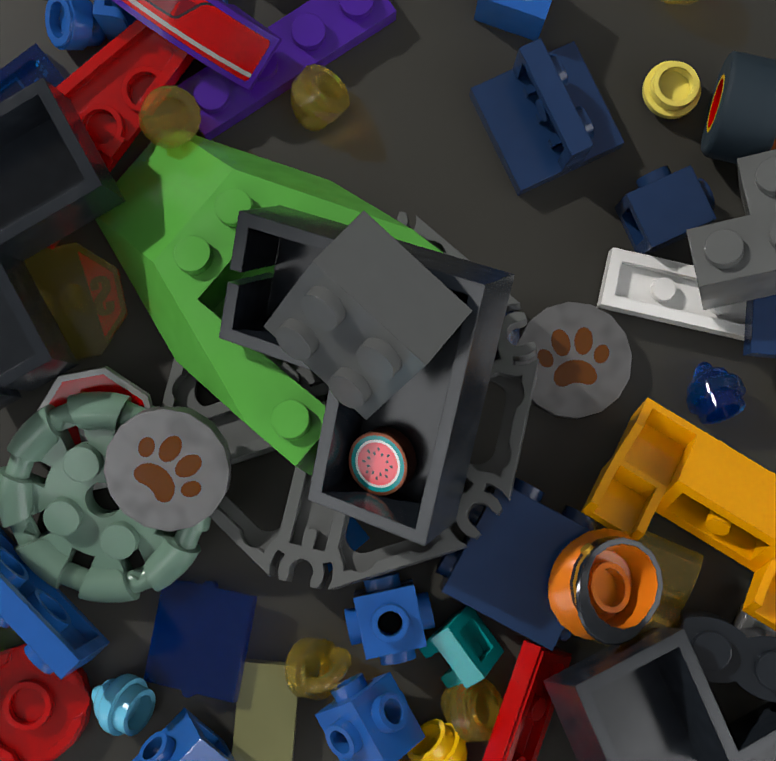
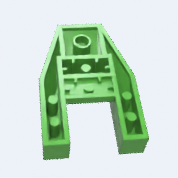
M166 125L116 182L126 201L95 220L175 360L295 467L312 476L326 406L264 354L219 338L227 283L268 272L274 274L275 265L242 273L230 269L239 211L281 205L349 225L364 210L394 239L437 252L441 251L413 229L330 180Z

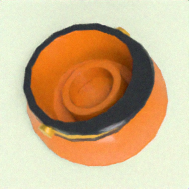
M608 528L588 531L570 542L557 557L548 581L550 607L559 623L575 636L583 639L597 640L605 645H621L633 639L644 626L651 623L653 620L652 616L660 604L663 590L661 567L652 551L625 532Z

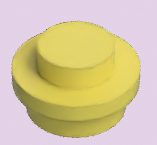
M665 61L653 67L643 82L642 95L646 106L655 115L665 119H677L687 115L697 105L701 96V83L696 71L690 65L680 61Z

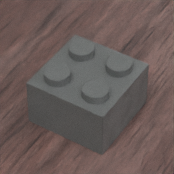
M363 210L312 261L264 327L276 337L279 346L286 354L302 361L329 386L331 393L340 403L355 409L367 420L431 361L472 310Z

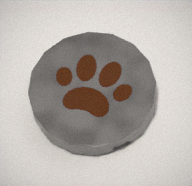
M565 302L547 307L527 323L515 344L516 346H521L529 342H535L537 354L532 359L524 362L514 361L513 365L530 364L539 359L532 402L541 410L554 417L578 419L602 412L620 397L630 378L632 353L626 333L610 314L591 304Z
M157 406L144 409L119 427L107 446L103 471L109 494L125 515L144 527L170 532L194 527L213 514L230 486V474H232L231 454L227 440L214 422L191 408Z

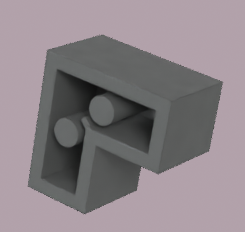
M776 149L737 159L739 190L746 216L686 230L703 310L776 295Z

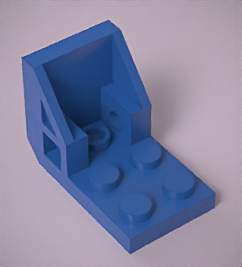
M0 528V626L3 628L11 627L27 644L24 647L25 654L38 669L46 674L54 672L60 679H63L94 659L110 641L59 588L55 589L44 582L22 562L13 549L16 546L15 542Z

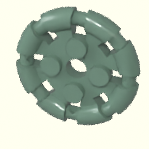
M83 392L69 395L67 403L58 407L47 404L28 418L14 434L7 446V451L11 454L7 466L0 467V520L3 528L10 526L18 543L13 549L19 558L35 575L55 589H58L62 584L79 591V599L100 603L134 601L139 599L140 592L153 588L159 592L172 584L186 572L199 555L201 547L198 541L202 532L208 531L211 524V518L207 517L194 527L180 529L176 532H168L144 527L125 515L120 508L107 510L97 504L93 496V488L96 483H106L103 470L107 446L121 425L146 409L132 403V396L114 392ZM74 426L83 429L87 441L75 445L68 429ZM35 462H42L52 466L47 478L31 472ZM44 511L43 521L48 530L41 533L32 515ZM139 549L145 564L133 569L128 557L135 550ZM76 550L90 556H95L90 569L72 562Z

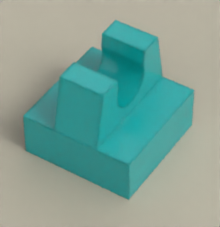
M467 605L452 613L426 640L427 647L419 648L426 659L440 652L450 665L440 678L447 688L463 684L466 689L483 680L504 652L476 611Z

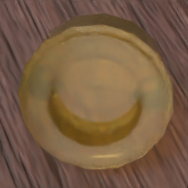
M307 65L292 82L291 106L301 125L310 131H321L329 123L335 122L350 105L346 86L337 75L324 66Z
M161 86L151 91L142 102L139 111V127L153 144L163 148H178L189 142L197 133L201 122L200 108L195 98L185 89L177 86Z
M307 637L300 639L293 645L285 664V678L289 689L295 696L302 699L319 701L328 698L331 695L330 691L338 685L339 681L349 670L351 654L347 649L336 647L332 641L325 638Z
M483 679L467 689L463 684L446 688L441 696V707L446 721L453 724L459 737L466 742L489 741L503 702L496 687L487 679Z

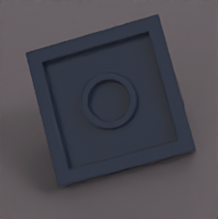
M541 38L519 48L511 70L470 89L469 97L517 196L617 151L625 143L574 41L551 52H547Z

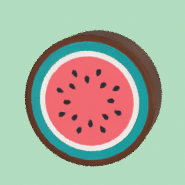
M378 427L358 437L352 444L348 457L350 472L354 480L365 491L375 495H388L406 485L412 479L417 465L416 453L410 440L400 431L390 427Z

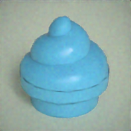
M126 673L117 678L109 679L102 685H97L92 689L91 696L94 703V713L99 721V725L105 732L113 736L123 734L134 736L147 725L153 714L156 703L155 693L148 688L144 679L136 675Z

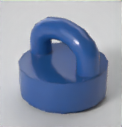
M48 0L45 11V26L48 37L59 50H84L87 46H99L104 42L106 35L92 14L94 4L91 1Z

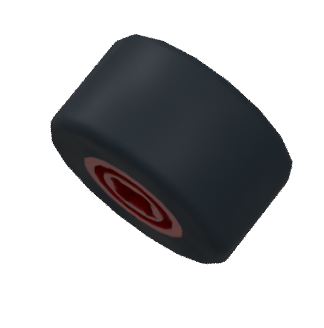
M732 51L724 61L712 93L703 128L701 151L705 157L737 164L738 158L770 151L775 141L776 59Z

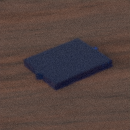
M177 579L162 589L144 680L182 690V694L186 698L199 694L231 703L237 702L258 596L218 588V583L214 580L205 581L203 584Z

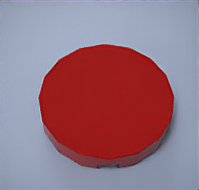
M26 643L5 649L0 652V760L53 761L79 740L90 720L92 691L87 673L80 667L63 679H60L54 672L52 674L44 673L29 660L24 651Z

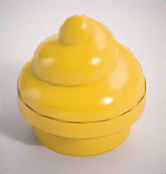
M433 719L420 726L426 737L407 753L412 761H467L468 750L464 734L454 724Z

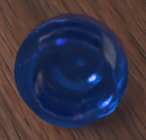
M703 361L694 370L693 379L687 387L686 404L690 413L698 415L702 424L720 423L735 417L745 409L746 403L743 396L746 393V388L738 375L728 373L722 367H712L710 363Z

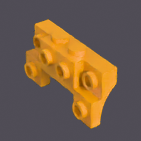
M647 397L632 415L612 458L602 468L581 512L608 529L625 532L636 541L645 535L655 512L754 572L742 611L776 631V474Z

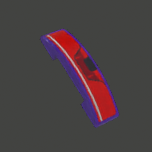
M112 0L178 48L248 90L253 89L283 40L236 5L227 4L222 0Z

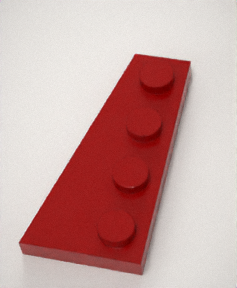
M137 19L56 87L71 100L110 172L194 60V57ZM59 241L53 243L52 245L48 246L47 248H50V249L53 250V249L56 247V245L59 243Z

